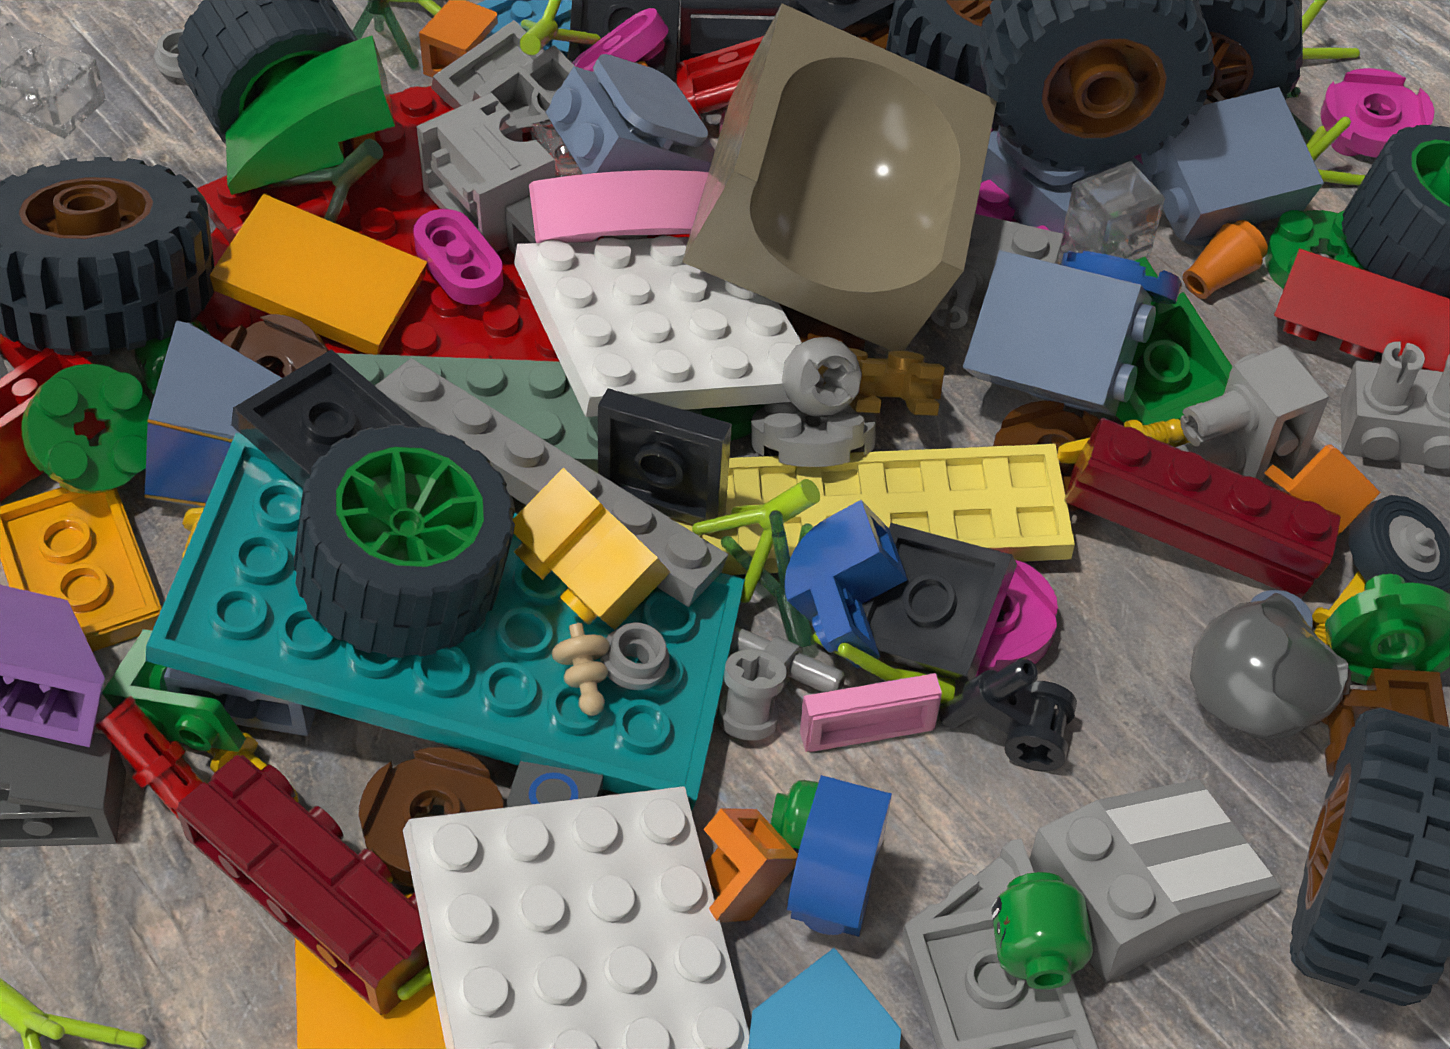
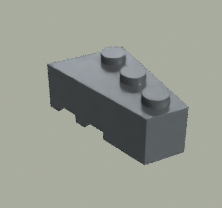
M0 728V847L117 844L126 769L118 749L104 734L94 733L90 747Z

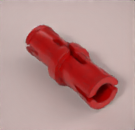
M129 696L101 718L95 727L104 733L137 771L132 776L141 788L149 785L179 820L176 812L179 802L202 784L203 781L182 758L186 750L177 740L170 744L135 703L136 700Z

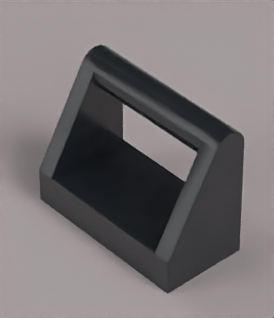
M681 0L680 62L765 36L773 21L766 19L691 18V15L775 17L782 4L789 6V0Z

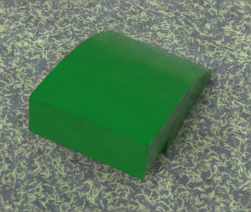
M373 35L342 45L296 68L266 89L239 115L225 132L227 185L231 195L345 163L342 141L395 126L387 77Z
M1145 256L1135 260L1140 262V266L1146 267L1145 275L1158 278V275ZM1184 292L1179 294L1177 304L1154 302L1150 304L1156 308L1154 326L1147 342H1138L1131 364L1137 367L1135 386L1127 402H1119L1115 415L1123 423L1135 419L1141 422L1143 426L1160 421L1166 422L1170 419L1181 420V416L1184 415L1182 412L1185 408L1222 396L1225 392L1232 365Z

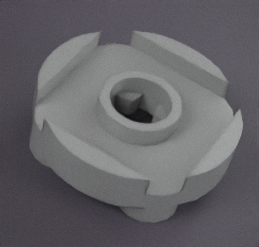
M792 402L764 404V407L756 411L752 416L753 449L762 456H764V446L779 451V463L800 467L835 466L850 462V450L863 446L865 456L875 447L876 418L874 414L856 412L850 405L848 408L833 415L812 416L801 412Z

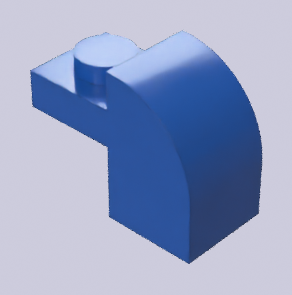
M860 500L824 519L801 539L788 562L785 575V594L787 601L813 624L819 641L829 653L838 651L841 643H848L878 659L880 655L862 603L908 579L889 528ZM847 659L854 667L860 668L859 665Z
M823 775L820 776L792 878L787 910L791 911V919L802 921L810 929L826 935L846 933L857 937L860 936L866 915L871 881L886 830L891 793Z

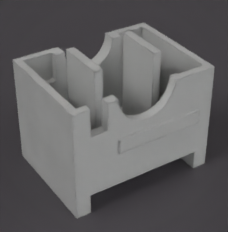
M490 93L418 125L417 134L424 191L440 209H452L466 215L495 252H498L508 247L505 207L529 196V184L531 182L556 178L555 159L536 139L523 142L522 127L519 123L500 131L502 124L511 118L510 112L507 108L496 112L495 106L499 105V100Z

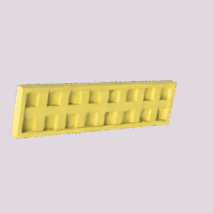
M1056 444L869 452L865 456L864 452L850 453V462L827 467L791 466L779 463V456L729 458L725 516L732 514L731 511L735 506L763 505L804 479L811 480L820 492V501L780 525L762 573L786 572L788 562L796 546L814 526L860 500L888 528L891 523L1012 554L1015 560L1021 562L1068 560L1072 558L1075 543L1067 503L1064 502L1065 491L1057 458ZM671 518L692 531L694 524ZM759 523L698 536L728 554L721 573L740 575L747 574L764 528Z

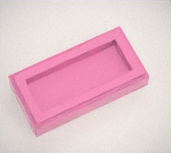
M936 673L803 696L800 735L805 752H815L933 731L936 726L942 695Z

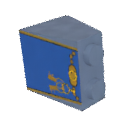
M176 321L148 417L145 498L204 508L235 433H240L231 425L233 407L282 378L190 323Z

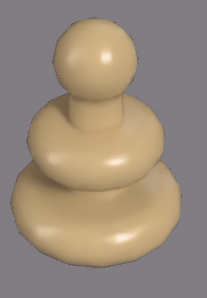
M582 623L572 624L569 626L571 638L558 643L552 651V657L559 664L573 665L566 670L564 681L571 687L580 688L579 707L581 711L589 716L597 715L602 712L605 706L603 695L598 692L597 683L602 682L607 677L608 669L603 663L594 660L601 658L602 655L608 652L610 643L601 635H585Z

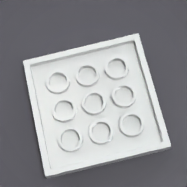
M663 235L650 239L620 240L616 238H603L599 241L577 243L547 240L542 243L517 244L514 265L585 417L598 416V404L607 388L682 410L791 402L787 398L782 383L784 362L795 346L802 342L779 303L682 263L689 237ZM820 375L821 379L814 386L822 388L824 380Z
M685 786L408 820L403 829L446 1049H748L750 1035L720 920H715L709 910V907L715 900Z

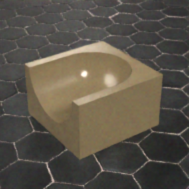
M782 4L730 98L682 263L891 351H904L964 271L997 101L988 95Z

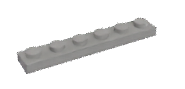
M410 358L375 385L420 425L436 429L437 432L448 436L453 435L465 441V444L475 451L479 450L490 460L492 467L503 476L507 483L506 489L508 494L525 505L562 468H565L669 569L670 573L657 588L684 605L690 607L722 572L728 557L726 552L414 359Z

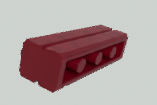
M1103 417L1077 458L1064 502L1277 590L1289 592L1300 599L1313 585L1314 580L1318 579L1329 566L1334 554L1341 520L1339 514L1326 510L1315 502L1305 501L1264 484L1257 478L1241 475L1207 461L1196 453L1180 450L1146 436L1135 428L1122 426Z
M237 754L212 775L209 783L203 782L179 802L176 812L186 839L377 1013L387 1015L401 1001L397 995L398 989L429 965L415 892L409 898L405 897L391 884L393 876L390 870L375 853L365 848L357 855L341 840L344 838L341 828L324 809L315 806L308 812L293 799L296 794L292 785L277 768L268 764L260 770L243 754L241 756Z

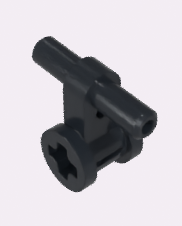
M1020 658L1000 671L987 670L968 681L963 688L962 694L940 707L939 717L946 727L955 729L977 716L1008 734L1004 749L1007 757L1015 764L1034 771H1053L1062 767L1065 763L1068 745L1063 736L1065 726L1074 719L1077 700L1071 691L1059 684L1048 681H1036L1038 670L1035 664L1028 658Z

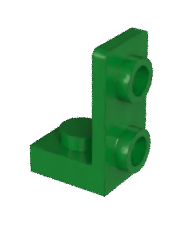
M143 629L102 691L103 696L110 705L115 708L126 698L132 696L136 700L135 703L167 740H177L199 751H209L211 748L239 752L246 738L218 700L168 692L164 679L167 667L145 661L146 645L152 630Z

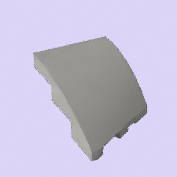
M513 20L435 74L432 79L431 89L454 109L492 93L499 100V105L495 106L496 112L507 108L511 116L502 124L500 131L518 123L522 127V133L555 128L545 112L551 104L553 95L561 88L574 65L555 45L546 51L542 48L535 55L524 53L520 48V39L526 31Z

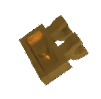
M849 348L856 355L862 372L859 393L850 404L854 411L880 413L881 400L876 396L901 397L906 401L908 409L914 415L938 416L939 403L934 399L941 398L945 367L940 364L925 363V357L914 352L890 351L888 352V359L867 358L868 354L864 351ZM822 365L818 371L824 380L823 374L829 368Z

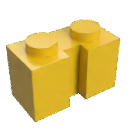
M562 468L513 518L515 523L514 534L523 542L514 553L542 580L553 571L569 587L560 598L588 625L599 616L615 630L670 573L669 569L659 558L618 521L565 468Z

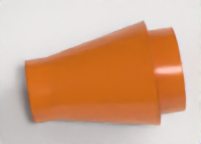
M1244 220L1222 225L1193 265L1183 273L1185 286L1196 297L1206 299L1213 292L1260 269L1263 258L1268 253V245L1264 236L1254 225Z

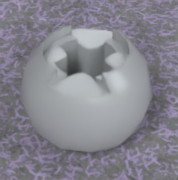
M830 337L813 338L796 345L786 358L782 383L787 398L801 412L812 416L833 415L849 407L859 393L862 372L856 355L841 341ZM823 365L829 368L823 374L827 384L819 388L814 385L821 379L817 370Z

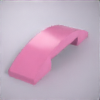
M681 170L617 171L533 181L529 184L536 243H542L547 240H558L565 243L593 242L600 236L690 234L709 172Z

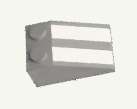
M1199 779L1098 799L1038 828L1029 858L1034 873L1047 872L1059 875L1065 883L1073 885L1084 895L1093 947V955L1089 961L1105 984L1279 894L1281 889L1280 884Z

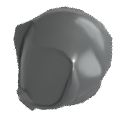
M1274 593L1266 600L1239 603L1209 622L1193 648L1190 679L1203 707L1231 729L1247 732L1254 738L1272 740L1291 737L1309 726L1317 725L1328 717L1340 704L1343 695L1349 694L1351 670L1346 660L1337 656L1328 645L1316 636L1295 604L1283 595Z

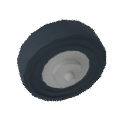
M1389 495L1370 503L1354 519L1349 528L1348 544L1354 564L1366 582L1382 574H1396L1401 576L1405 583H1421L1437 587L1445 592L1449 591L1450 535L1442 522L1424 505L1409 497Z

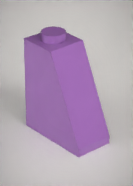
M0 585V728L90 747L105 677L68 600Z

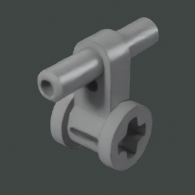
M735 626L729 650L733 654L727 659L724 671V681L729 689L728 694L722 698L719 704L718 723L726 733L739 739L761 740L767 738L777 728L779 709L774 702L775 698L791 679L822 692L842 689L845 682V674L839 669L803 655L802 647L778 636L770 641Z

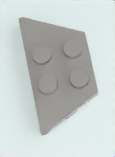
M1022 838L1011 840L1002 847L1001 854L996 860L975 876L969 873L950 888L949 895L944 901L938 904H930L904 926L902 939L937 1049H1098L1072 976L1071 981L1062 987L1047 990L1035 989L1028 986L1025 979L1011 976L1000 967L998 962L991 911L992 905L1000 893L1007 889L1010 881L1018 876L1034 873Z

